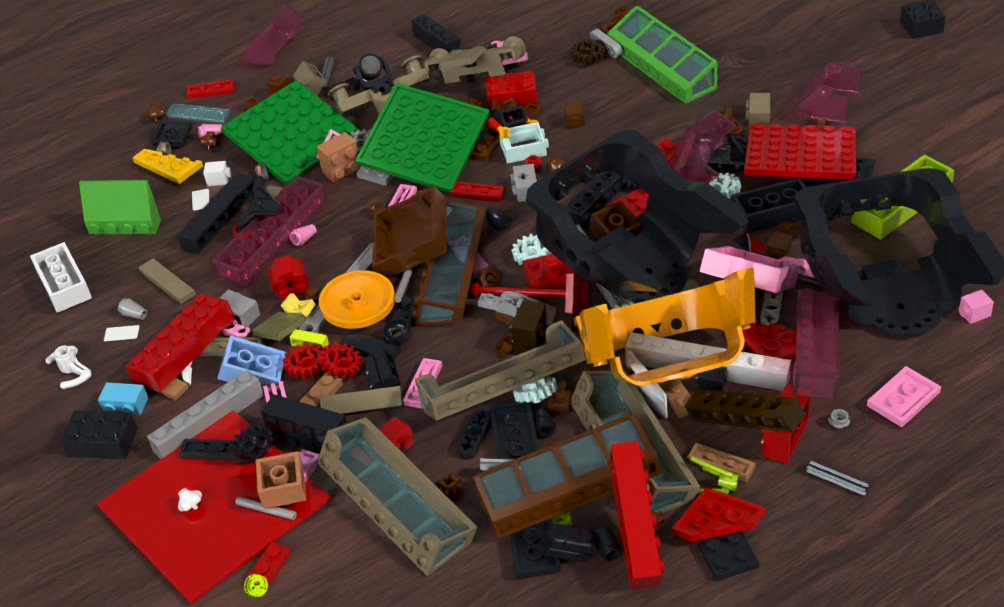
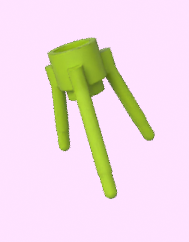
M690 457L691 461L703 466V471L719 476L718 486H722V489L713 490L728 495L729 491H736L739 475L720 469L700 459ZM699 489L697 493L701 494L704 489Z

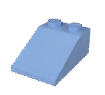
M230 335L217 379L229 382L248 370L259 379L260 384H279L284 366L283 359L286 358L285 353L287 352Z

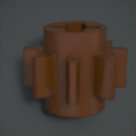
M453 473L442 475L441 481L436 482L437 488L450 500L458 499L459 493L464 492L461 477L456 478Z

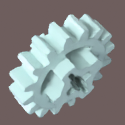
M720 173L712 175V179H706L708 184L729 199L731 195L740 193L741 183L739 177H735V174L729 176V173L725 175Z
M532 234L529 237L523 236L522 240L517 239V244H513L512 249L514 261H518V265H522L523 260L551 254L540 243L537 235L533 236Z
M543 377L514 389L513 394L516 402L538 403L550 397L553 392H556L558 386L554 377Z

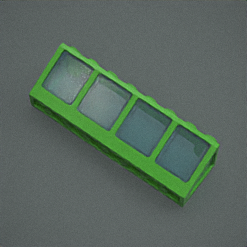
M635 6L607 33L610 38L621 46L623 50L621 56L685 104L717 89V61L639 6Z

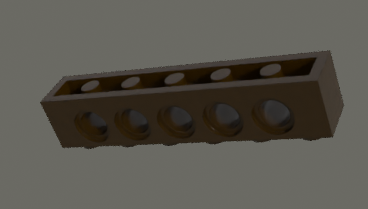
M697 389L684 406L694 422L793 433L805 416V412L797 398Z

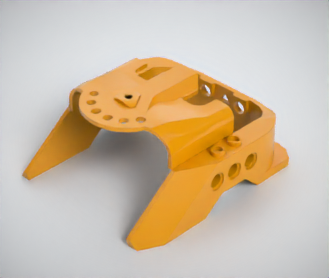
M754 268L736 271L724 277V280L706 286L608 310L606 304L580 312V316L575 317L573 320L575 327L578 326L587 365L593 363L594 367L608 364L607 360H609L615 379L640 387L672 379L676 381L694 377L700 372L730 365L738 358L744 347L745 340L742 330L751 328L750 324L755 322ZM674 318L682 322V326L678 330L671 327V321ZM661 323L658 332L650 325ZM635 328L642 329L643 335L660 338L697 329L718 328L724 330L728 348L724 352L626 376L623 372L619 356L615 357L614 351L625 348L629 335Z

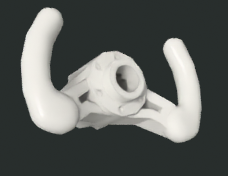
M60 346L46 359L47 364H51L56 360L60 371L63 373L74 372L80 375L76 379L62 382L60 384L62 389L78 386L91 377V370L78 362L76 358L78 349L75 346Z

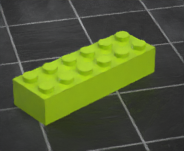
M924 154L901 171L927 168L944 171L953 183L955 170ZM888 198L881 199L879 203H885ZM891 206V209L880 211L875 209L858 211L852 215L851 223L881 240L918 212L904 206Z

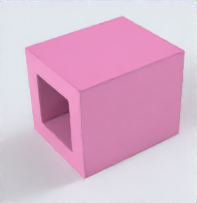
M979 290L961 297L959 313L971 324L990 317L994 302L983 290Z

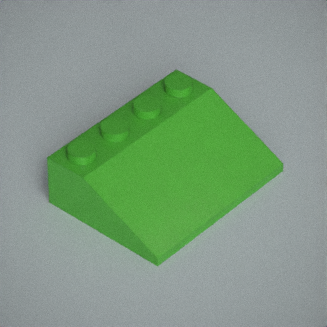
M148 180L79 182L84 222L89 234H156L161 218Z

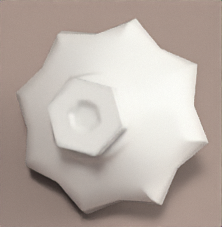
M182 489L178 493L180 497L178 509L186 512L191 508L197 509L196 504L201 501L202 493L197 490Z

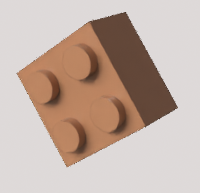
M346 132L316 146L322 173L332 182L361 168L355 161L359 154L357 143Z
M298 451L256 460L258 495L263 509L307 500L304 467Z

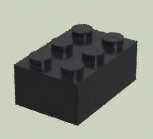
M74 411L61 439V444L68 457L126 459L138 427L131 412Z

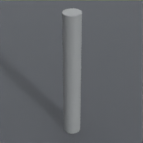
M412 268L404 271L394 296V301L397 303L401 302L413 271Z
M237 497L236 505L291 520H295L297 512L280 507L263 509L261 502L243 497Z

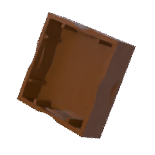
M435 185L402 202L395 203L374 213L372 268L379 274L389 278L447 253L446 198Z

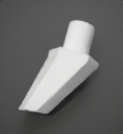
M192 362L180 373L183 382L187 383L188 386H191Z

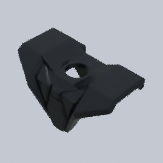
M257 176L253 185V202L251 207L243 212L238 224V232L243 233L257 221L263 220L265 216H276L279 212L280 203L265 188L262 176Z

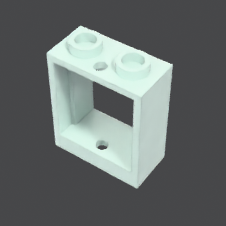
M538 122L509 128V138L504 136V139H500V145L507 164L525 160L530 155L538 157L547 156L546 149L549 148L548 139L545 138L544 129L540 128ZM537 140L535 143L511 147L513 143Z

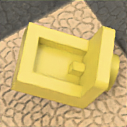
M294 293L289 294L281 304L286 313L303 315L305 318L311 314V310L316 305L312 299L299 301Z

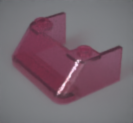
M285 3L262 34L255 37L241 57V60L247 64L271 66L276 60L274 58L289 39L293 40L297 35L296 30L305 18L289 4Z
M832 62L825 66L807 82L796 105V114L802 117L846 123L849 97L833 95L832 89L858 93L861 67L841 65L837 62Z
M716 109L712 110L682 134L670 167L689 182H707L709 184L719 177V173L708 166L711 153L715 149L721 148L724 143V135L736 128V124Z

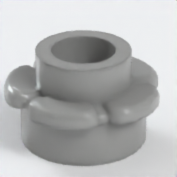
M842 409L832 411L831 417L828 418L829 423L838 429L847 427L850 424L848 413Z

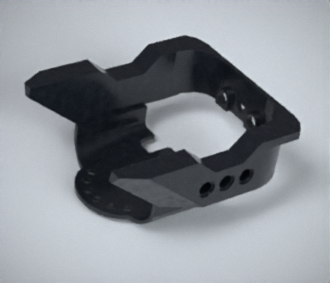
M623 130L613 134L533 183L527 189L525 202L537 212L536 235L540 243L581 278L602 285L623 302H633L635 300L644 302L680 293L687 279L685 265L694 252L699 234L743 233L748 224V220L739 205L707 182H689L670 167L662 149L635 130ZM601 172H614L625 176L650 195L647 198L645 210L635 217V221L644 228L643 232L634 236L623 226H619L596 240L595 243L576 228L568 210L557 201L569 195V191L582 182L587 184L596 178V174Z
M933 168L916 169L812 186L802 189L794 195V204L802 217L800 247L805 260L819 287L840 300L849 317L861 326L873 327L879 332L897 337H914L925 334L938 325L941 315L951 311L961 301V297L965 295L967 284L997 285L1004 276L1003 257L985 231H974L964 216L959 192L942 170ZM888 198L885 203H879L881 199ZM851 204L848 209H842L844 205ZM891 206H904L914 209L921 214L938 238V240H935L933 253L917 259L921 269L916 272L906 273L898 260L864 265L861 270L867 280L862 281L847 254L838 253L830 238L826 220L835 215L843 217L854 215V212L891 209Z

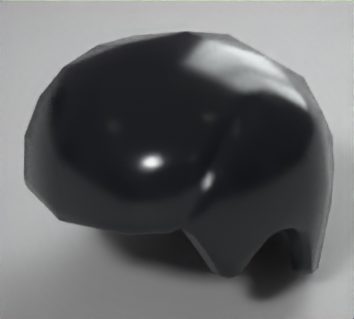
M492 206L486 211V220L494 229H506L513 221L510 216L507 217L505 213L492 208Z
M399 316L396 320H390L386 323L382 330L385 341L395 345L405 343L411 336V325L408 319L404 320Z

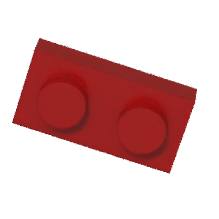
M271 542L248 574L249 581L255 576H262L265 578L268 588L292 554L290 548Z

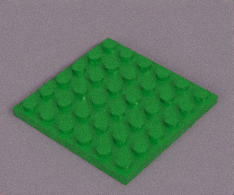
M297 80L221 126L222 133L258 163H265L267 170L286 186L320 165V160L316 158L318 154L316 146L324 142L330 129L339 134L346 132L349 136H351V132L355 133L359 130Z
M396 83L355 160L356 164L428 187L435 185L438 190L450 193L460 177L490 115V111Z

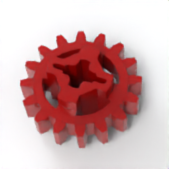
M336 342L335 346L329 343V346H324L323 351L320 353L319 365H323V371L328 370L327 375L334 374L335 379L338 376H341L343 380H345L346 376L351 379L353 375H358L362 366V357L358 356L359 351H353V346L348 348L347 343H344L343 346L339 342Z
M304 343L302 347L296 345V349L290 348V353H285L286 358L283 359L284 368L290 377L295 376V379L302 377L305 380L307 376L313 378L314 373L320 374L319 369L323 367V365H319L320 353L323 351L320 346L315 347L314 343L307 346V343Z

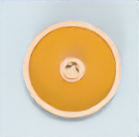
M364 270L348 272L334 278L323 288L319 297L320 310L323 317L337 327L347 329L367 327L379 322L390 313L395 303L394 288L392 283L379 273Z

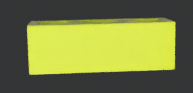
M295 329L289 337L292 346L300 345L302 347L304 343L310 346L314 343L315 347L320 346L321 350H323L324 346L327 347L329 345L327 335Z

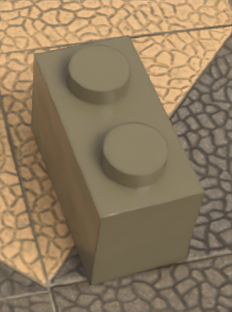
M305 61L301 62L293 75L297 81L316 96L326 83L325 78L316 66Z
M750 93L749 100H746V120H749V127L750 124L754 125L755 123L770 125V93Z

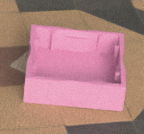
M730 246L705 249L700 272L724 278L736 271L754 268L755 287L776 293L795 288L801 265Z

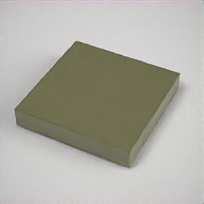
M278 311L254 328L252 332L256 337L280 341L304 324L306 320L303 315Z

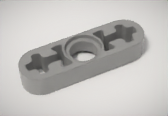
M599 29L589 33L590 39H593V41L598 40L599 43L602 42L605 45V52L613 58L623 54L619 43Z
M765 290L760 318L761 325L779 324L783 291L774 293ZM768 306H775L776 309L770 310V309H768L767 307H768ZM768 317H772L771 322H768Z

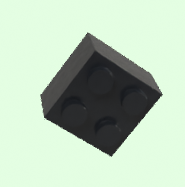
M925 0L923 2L903 5L900 23L912 39L943 33L946 16L933 0Z

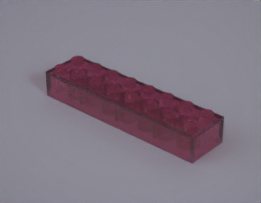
M296 176L275 197L280 203L278 214L276 216L255 217L211 261L215 276L245 288L290 241L292 230L303 227L329 201L325 184Z
M809 288L798 289L794 319L793 394L837 400L840 383L838 299L827 291H814Z

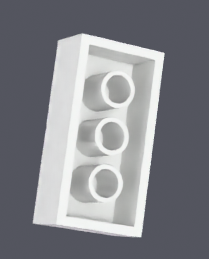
M65 242L30 256L57 313L92 298L87 284Z

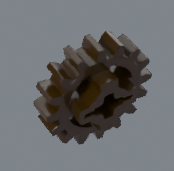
M586 39L583 41L579 40L578 44L574 43V47H571V57L573 61L578 60V63L584 62V65L587 63H598V59L603 60V57H605V45L602 42L599 43L598 40L593 41V39L589 41Z

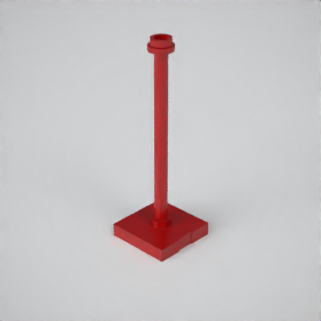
M566 274V289L481 287L479 283L470 286V294L474 297H479L482 293L501 295L506 291L522 293L526 296L566 297L565 313H580L587 309L588 281L581 278L578 274Z

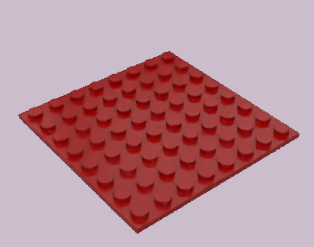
M232 410L191 439L235 440L234 435L241 434L240 430L247 429L250 424ZM181 445L96 503V505L190 604H193L264 551L271 542H276L331 501L332 497L309 477L305 482L306 501L291 503L289 506H277L297 512L295 520L236 505L237 497L261 502L258 495L256 462L253 464L249 461L248 465H245L244 463L238 464L237 461L180 459ZM273 446L268 448L269 453L263 454L262 457L267 458L282 455V453ZM182 489L197 490L202 493L201 501L196 504L197 509L191 508L187 512L178 509L180 500L178 493Z

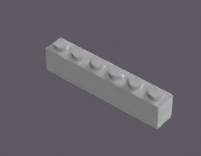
M246 370L149 434L147 437L153 452L162 459L180 447L184 439L193 438L232 410L239 413L263 397L259 379Z

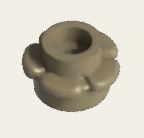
M160 142L157 146V151L162 152L165 156L171 154V146L168 142Z

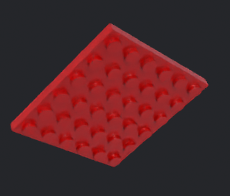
M762 123L750 124L744 175L855 180L856 129L848 126L834 128L833 126L816 127L815 125L804 127L796 124L781 126L780 124L764 125Z

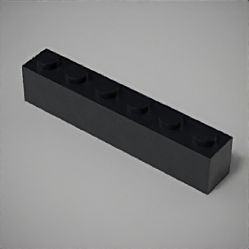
M236 173L177 235L181 249L199 254L252 197L255 178Z

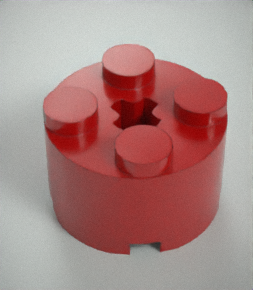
M284 256L272 262L273 266L270 269L268 268L267 274L273 292L281 300H285L292 293L304 294L308 289L309 278L302 260L299 258L298 260L293 259V256Z

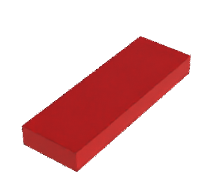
M234 80L188 85L186 96L187 99L232 94L234 93L235 83Z
M456 181L450 191V197L500 203L505 193V187Z

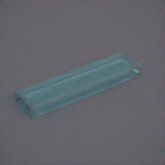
M173 103L167 110L166 115L170 118L225 124L231 112L228 109Z

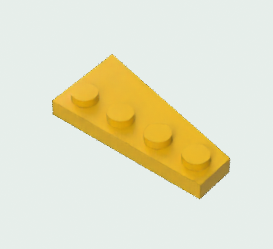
M143 149L132 157L134 163L177 184L184 182L203 167L200 160L193 162L190 161V158L183 157V159H179L172 154L165 156L162 152Z

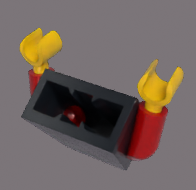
M523 105L499 110L490 115L487 119V128L491 133L499 132V138L504 139V136L509 138V128L521 123L526 125L538 121L530 120V117L525 114Z

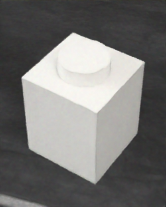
M226 161L205 163L203 174L207 186L226 185L228 183V178L231 177V170L227 167Z

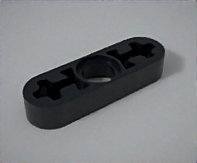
M480 408L473 412L457 445L459 456L462 459L470 460L477 455L492 423L489 410ZM473 431L480 432L478 436L469 435Z

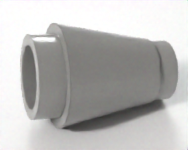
M130 298L122 299L118 305V312L122 316L141 320L147 316V310Z

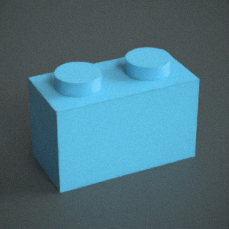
M107 382L98 398L102 411L131 412L132 415L141 416L148 400L144 385Z

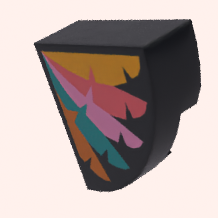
M259 163L253 168L256 176H262L263 180L269 179L265 163Z

